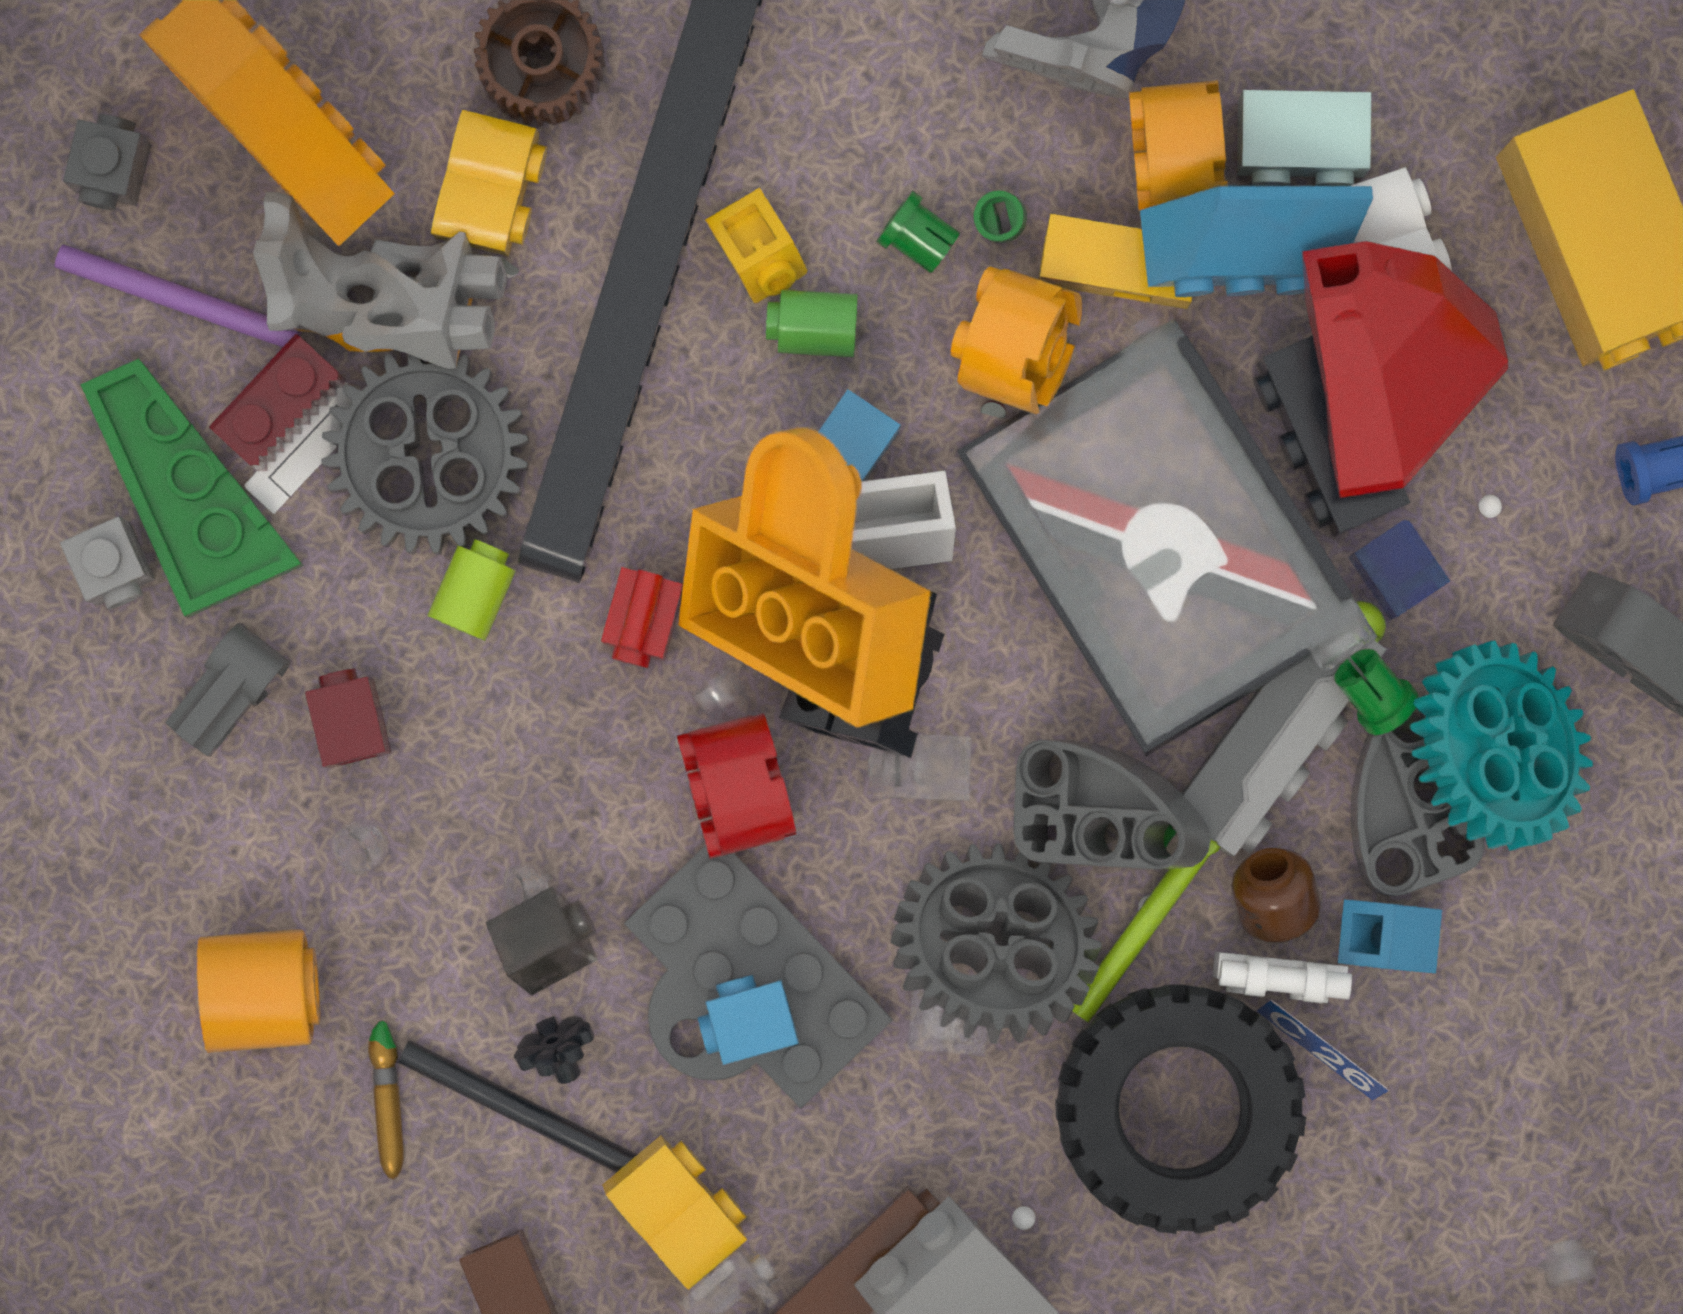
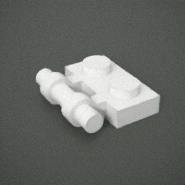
M1215 952L1212 977L1219 978V986H1226V992L1264 997L1266 991L1290 993L1289 999L1314 1003H1328V998L1346 1000L1350 998L1352 974H1348L1347 966Z

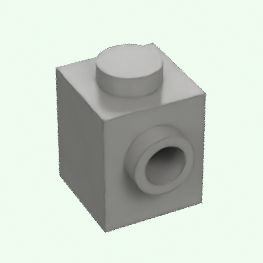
M119 516L59 542L86 602L97 606L105 603L108 610L114 609L141 597L143 593L140 586L156 580L131 523Z

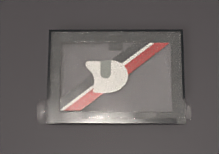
M1151 315L1138 321L1126 331L1124 336L1130 344L1128 347L1060 387L1047 407L1038 404L1039 414L1035 415L1023 410L957 450L974 481L1145 756L1155 752L1312 655L1321 670H1329L1342 664L1346 659H1351V655L1367 648L1377 637L1362 610L1354 600L1348 586L1187 335L1185 336L1175 319L1162 325L1157 315Z

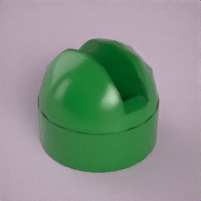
M1001 190L989 192L975 206V226L983 237L997 243L1010 242L1016 239L1026 226V208L1018 197L1009 192ZM1005 201L1011 230L1002 234L1001 220L995 204Z

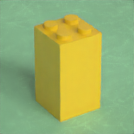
M1631 89L1513 137L1496 156V160L1582 366L1584 367L1599 360L1603 371L1629 362L1639 357V354L1650 350L1651 348L1648 343L1650 339L1658 337L1662 347L1683 340V205L1635 90Z

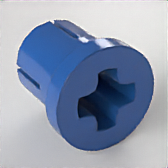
M1683 436L1640 446L1635 441L1618 444L1615 452V463L1623 494L1631 505L1636 506L1647 503L1651 495L1683 488Z

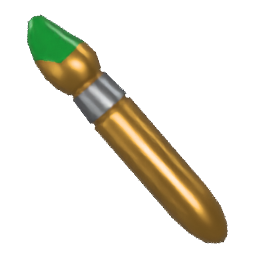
M379 1021L372 1029L368 1041V1054L374 1066L373 1085L375 1087L373 1090L380 1164L386 1176L394 1180L402 1171L404 1162L399 1086L397 1085L399 1082L395 1067L398 1052L388 1024L385 1021Z

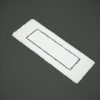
M336 388L337 397H328V406H319V415L310 416L311 425H302V434H293V443H284L285 452L276 453V462H267V471H257L245 483L244 487L273 514L322 463L321 459L329 456L337 447L322 438V432L341 430L342 423L329 412L330 407L349 409L353 403L342 388Z

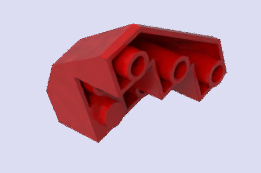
M1369 241L1302 251L1305 303L1326 395L1329 449L1339 496L1343 498L1404 488L1508 370V357L1497 313L1434 255Z

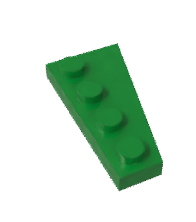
M139 358L80 384L185 617L189 618L304 566Z

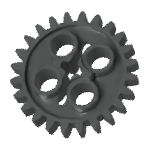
M388 353L384 355L385 374L379 377L374 371L364 366L361 368V371L368 386L362 391L347 384L342 387L347 397L353 402L349 409L341 407H330L329 412L342 423L341 430L322 432V438L332 445L338 446V453L321 459V462L326 468L340 470L342 475L330 482L327 487L332 493L349 491L351 496L343 503L340 511L345 516L363 510L365 514L360 521L358 530L366 535L379 524L382 525L381 544L387 548L395 542L399 534L405 537L406 552L413 555L419 547L421 538H428L429 545L436 555L442 554L444 536L451 535L459 546L466 548L467 536L465 529L470 526L475 527L485 536L490 534L488 524L484 518L489 511L500 517H508V511L499 501L502 493L521 496V488L511 481L509 477L511 472L529 470V464L521 458L513 456V450L526 446L530 441L527 435L511 433L509 428L517 424L524 416L520 409L501 410L500 407L511 395L506 386L490 393L487 391L493 376L490 369H483L473 378L468 376L471 360L467 355L463 354L458 359L456 368L446 369L433 363L424 364L422 359L410 354L408 355V366L400 367L397 361ZM419 395H423L426 398L428 436L435 445L442 446V453H436L431 457L433 480L437 493V504L432 508L427 507L425 501L423 465L416 457L409 456L410 449H416L420 446L419 425L414 404L415 398ZM461 400L467 403L471 410L467 426L457 432H446L439 428L437 422L438 412L446 402ZM390 407L404 410L407 417V426L404 432L398 438L392 440L379 438L374 429L378 414ZM458 463H469L476 467L478 473V481L475 488L470 493L462 496L448 493L444 484L448 469ZM396 470H405L411 473L414 480V490L411 496L400 503L387 502L381 492L382 482L385 477Z
M997 843L990 858L983 859L980 850L975 844H972L968 848L964 863L951 851H947L943 857L940 869L930 863L924 865L919 879L920 882L911 880L904 895L906 901L899 902L894 916V920L899 924H896L890 943L901 947L895 956L894 968L911 969L907 973L903 984L904 990L913 991L923 988L925 992L919 1009L925 1011L936 1005L943 1008L944 1011L940 1019L941 1027L945 1028L957 1017L964 1020V1038L970 1039L979 1025L987 1028V1034L992 1044L997 1043L1003 1028H1009L1017 1043H1021L1027 1034L1029 1024L1042 1036L1048 1034L1053 1023V1017L1066 1023L1074 1009L1073 1004L1080 1006L1083 1004L1090 989L1087 984L1093 983L1099 966L1093 961L1097 959L1102 942L1090 938L1093 936L1099 923L1098 919L1080 916L1088 902V897L1086 895H1078L1069 898L1066 895L1073 879L1070 875L1061 877L1053 882L1047 877L1051 869V863L1042 862L1036 869L1027 866L1028 859L1020 852L1014 861L1006 860L1002 845ZM953 906L967 907L976 916H963L956 912ZM1024 911L1031 913L1039 922L1025 921L1016 912ZM952 964H966L973 968L976 974L967 975L960 973ZM1024 968L1031 970L1037 974L1040 980L1026 979L1016 969Z

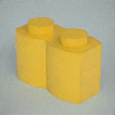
M466 110L461 111L450 151L447 171L433 218L431 234L435 238L447 241L461 231L466 233L470 247L508 257L512 243L524 244L532 213V208L522 206L528 181L540 182L547 156V146L538 144L540 134L537 128Z
M660 1135L603 1183L602 1186L606 1196L623 1217L649 1244L677 1279L689 1290L748 1240L743 1229L739 1226L747 1216L724 1188H721L713 1195L702 1183L698 1176L706 1168L682 1140L672 1147Z

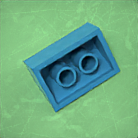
M1218 186L1140 210L1148 287H1174L1175 297H1194L1211 294L1214 292V286H1225L1227 296H1245L1262 293L1265 291L1264 285H1276L1277 295L1303 294L1305 291L1302 251L1354 243L1373 201L1372 186Z

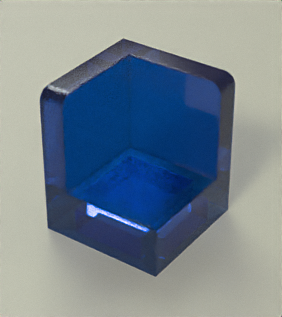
M1408 520L1401 521L1348 557L1390 620L1397 618L1450 582L1448 576L1412 523Z

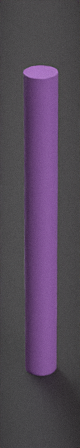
M65 244L60 247L55 260V268L280 347H284L296 333L299 336L302 333L286 330L270 331L267 326V315Z

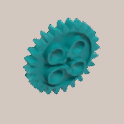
M1491 640L1478 646L1474 644L1452 652V657L1438 661L1435 664L1438 673L1425 677L1422 680L1429 694L1414 699L1413 704L1425 715V719L1410 724V729L1413 732L1424 737L1425 744L1412 750V755L1419 759H1426L1430 767L1419 777L1420 782L1429 783L1435 781L1439 788L1431 803L1433 806L1448 802L1452 807L1448 817V824L1454 826L1467 821V839L1473 841L1486 837L1489 849L1507 845L1509 851H1514L1553 839V833L1570 827L1567 820L1568 816L1581 812L1582 807L1575 798V795L1588 792L1590 785L1578 774L1580 770L1593 766V761L1580 754L1579 745L1589 742L1591 736L1584 732L1576 731L1574 725L1584 715L1582 709L1568 710L1565 704L1572 692L1571 687L1566 686L1556 690L1552 685L1555 679L1556 668L1551 666L1537 671V653L1532 651L1519 656L1517 644L1513 642L1498 647L1496 640Z

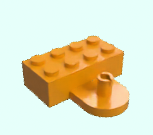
M183 0L162 20L155 18L138 34L140 38L338 246L395 194L378 175L386 167L384 162L361 138H358L352 145L349 141L355 136L352 132L354 128L330 102L326 101L320 108L317 106L323 100L320 95V89L295 63L287 70L284 69L290 63V60L286 57L288 53L261 24L252 33L249 31L257 23L236 0H223L221 2L219 0Z
M791 428L767 435L753 448L745 469L742 496L692 510L678 626L858 728L913 710L931 591L851 549L856 517V500L859 498L862 490L860 475L852 464L847 465L839 450L824 435L809 428Z

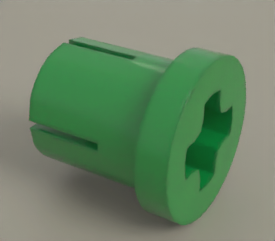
M912 190L875 242L885 249L889 245L893 246L931 274L951 248L950 246L955 243L960 232L920 204L923 197Z
M1363 649L1351 655V659L1363 672L1366 679H1363L1348 659L1339 666L1334 679L1338 687L1357 709L1358 722L1371 735H1381L1396 729L1416 709L1413 703L1414 699L1419 698L1418 692L1408 680L1398 679L1375 650Z

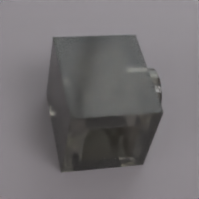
M553 886L485 922L507 977L531 996L598 960L589 937L596 934V929L586 908L579 900L571 903Z

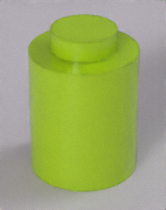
M474 539L470 550L457 546L427 616L486 641L516 573L515 570L505 566L510 554Z

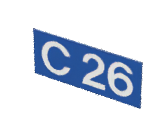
M1270 1000L1256 1010V1012L1371 1100L1389 1091L1274 1001Z

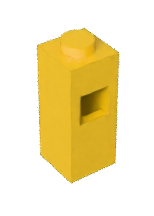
M1050 214L1039 280L1069 290L1187 309L1191 304L1192 297H1175L1174 287H1148L1142 229Z

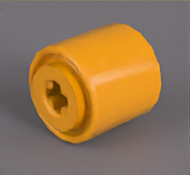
M294 929L199 937L197 945L198 1001L202 1036L207 1053L301 1046L312 1043L314 1025L320 1024V988L316 952L314 947L308 948L304 930Z

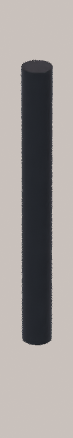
M411 1040L408 1041L399 1058V1064L614 1172H618L638 1155Z

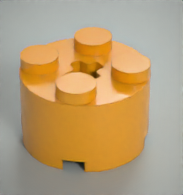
M1218 80L1141 87V91L1129 92L1133 152H1137L1134 153L1139 212L1152 206L1218 186H1228L1224 173L1226 153Z
M989 266L982 274L976 293L978 306L972 321L963 320L953 337L951 356L961 360L957 382L966 391L1036 415L1040 413L1038 404L1047 407L1053 400L1070 364L1075 345L1066 342L1068 323L1080 326L1082 299L1079 293L1010 269L1000 270Z

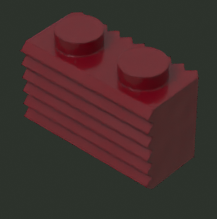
M296 333L212 422L209 428L257 471H267V462H276V453L285 452L284 443H293V434H302V425H311L310 416L319 415V406H328V397H337L336 388H342L345 385L346 379Z

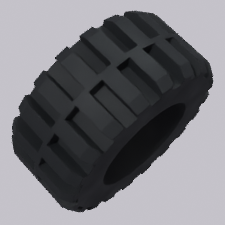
M1168 984L1129 993L1126 998L1115 1004L1110 1003L1096 1014L1097 1017L1085 1030L1082 1029L1071 1044L1073 1048L1066 1062L1062 1064L1058 1077L1059 1090L1058 1097L1055 1099V1111L1060 1131L1059 1138L1065 1155L1077 1176L1095 1198L1104 1206L1117 1213L1121 1218L1137 1226L1141 1224L1154 1228L1157 1232L1177 1234V1231H1193L1195 1234L1215 1231L1214 1226L1228 1221L1234 1224L1249 1216L1248 1210L1261 1200L1266 1203L1277 1192L1279 1188L1276 1187V1184L1285 1171L1291 1172L1298 1157L1295 1149L1299 1136H1304L1306 1117L1302 1115V1098H1306L1303 1079L1298 1077L1293 1063L1296 1059L1287 1043L1280 1039L1274 1031L1275 1027L1268 1020L1249 1008L1244 1002L1227 994L1204 987L1184 984ZM1171 1047L1194 1048L1216 1058L1232 1076L1240 1099L1238 1125L1228 1145L1210 1161L1185 1169L1162 1167L1142 1157L1127 1140L1119 1116L1120 1095L1130 1072L1147 1056Z

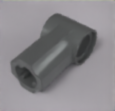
M241 622L237 623L218 643L204 665L207 669L206 672L165 722L176 734L208 757H211L216 749L220 747L251 705L255 707L266 698L269 693L264 689L277 674L282 677L290 666L289 660Z

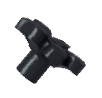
M554 1016L538 1022L536 1027L539 1035L535 1033L527 1034L517 1045L518 1050L515 1052L514 1058L522 1071H527L536 1067L540 1076H551L554 1074L557 1082L560 1084L574 1081L581 1073L577 1061L584 1057L581 1047L594 1040V1032L589 1022H585L582 1017L577 1016L567 1017L559 1025Z

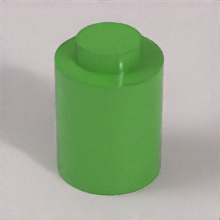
M781 290L780 302H768L766 340H778V353L854 358L858 294Z

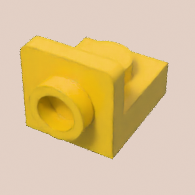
M760 187L705 219L753 303H758L769 296L781 294V290H788L796 280L807 274L808 270L794 241Z

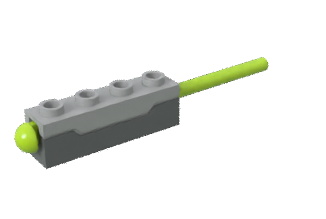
M1356 601L1355 603L1367 620V623L1258 688L1181 792L1204 819L1209 828L1211 839L1209 851L1204 859L1193 867L1168 869L1102 960L1093 983L1087 984L1090 989L1081 1006L1073 1004L1074 1009L1072 1012L1087 1023L1097 1013L1210 855L1221 850L1231 857L1235 856L1240 848L1250 854L1272 825V822L1264 817L1278 797L1289 802L1310 774V771L1303 767L1302 764L1315 746L1318 745L1326 751L1341 733L1348 720L1340 715V712L1349 702V699L1335 683L1334 677L1337 669L1348 659L1365 680L1366 677L1363 675V672L1350 656L1363 649H1373L1382 657L1387 650L1378 643L1385 634V618L1380 609L1374 604ZM1319 607L1317 608V611L1314 612L1312 617L1321 612Z

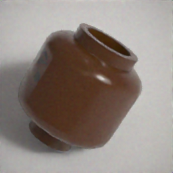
M1265 848L1242 861L1235 870L1231 889L1243 929L1253 938L1267 943L1288 942L1299 938L1311 930L1318 920L1321 902L1315 877L1309 862L1299 853L1283 848Z

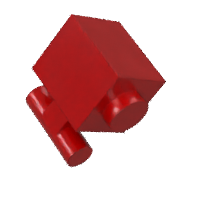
M621 567L601 638L603 644L614 647L611 659L647 669L651 657L665 661L681 605L682 583L664 579L663 576L643 570L635 571Z

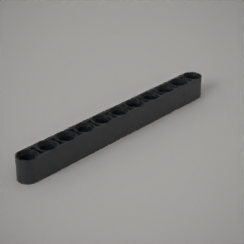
M692 0L526 529L519 554V565L580 583L586 569L583 566L588 547H593L605 506H602L607 487L612 486L624 447L621 445L626 426L630 427L641 393L642 386L639 384L645 366L649 367L661 328V325H658L663 306L667 307L680 268V265H677L682 246L686 247L699 207V205H696L701 186L705 187L717 149V145H714L719 127L724 126L736 85H733L738 66L742 67L755 27L752 25L756 8L757 6L761 7L763 0Z

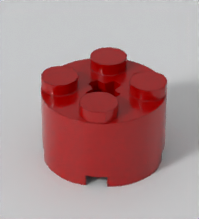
M764 713L753 716L748 715L676 735L686 772L698 769V771L687 773L698 820L711 817L710 820L700 822L709 859L785 839V837L796 835L795 822L786 786L781 776L776 758L777 753Z

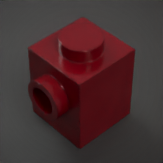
M355 668L319 676L320 688L306 691L305 695L322 766L334 768L391 754L392 751L375 680L368 676L358 678Z

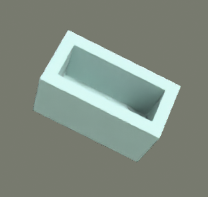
M1243 90L1238 100L1237 175L1252 176L1253 186H1289L1290 176L1316 177L1315 186L1354 185V178H1364L1370 170L1371 92Z

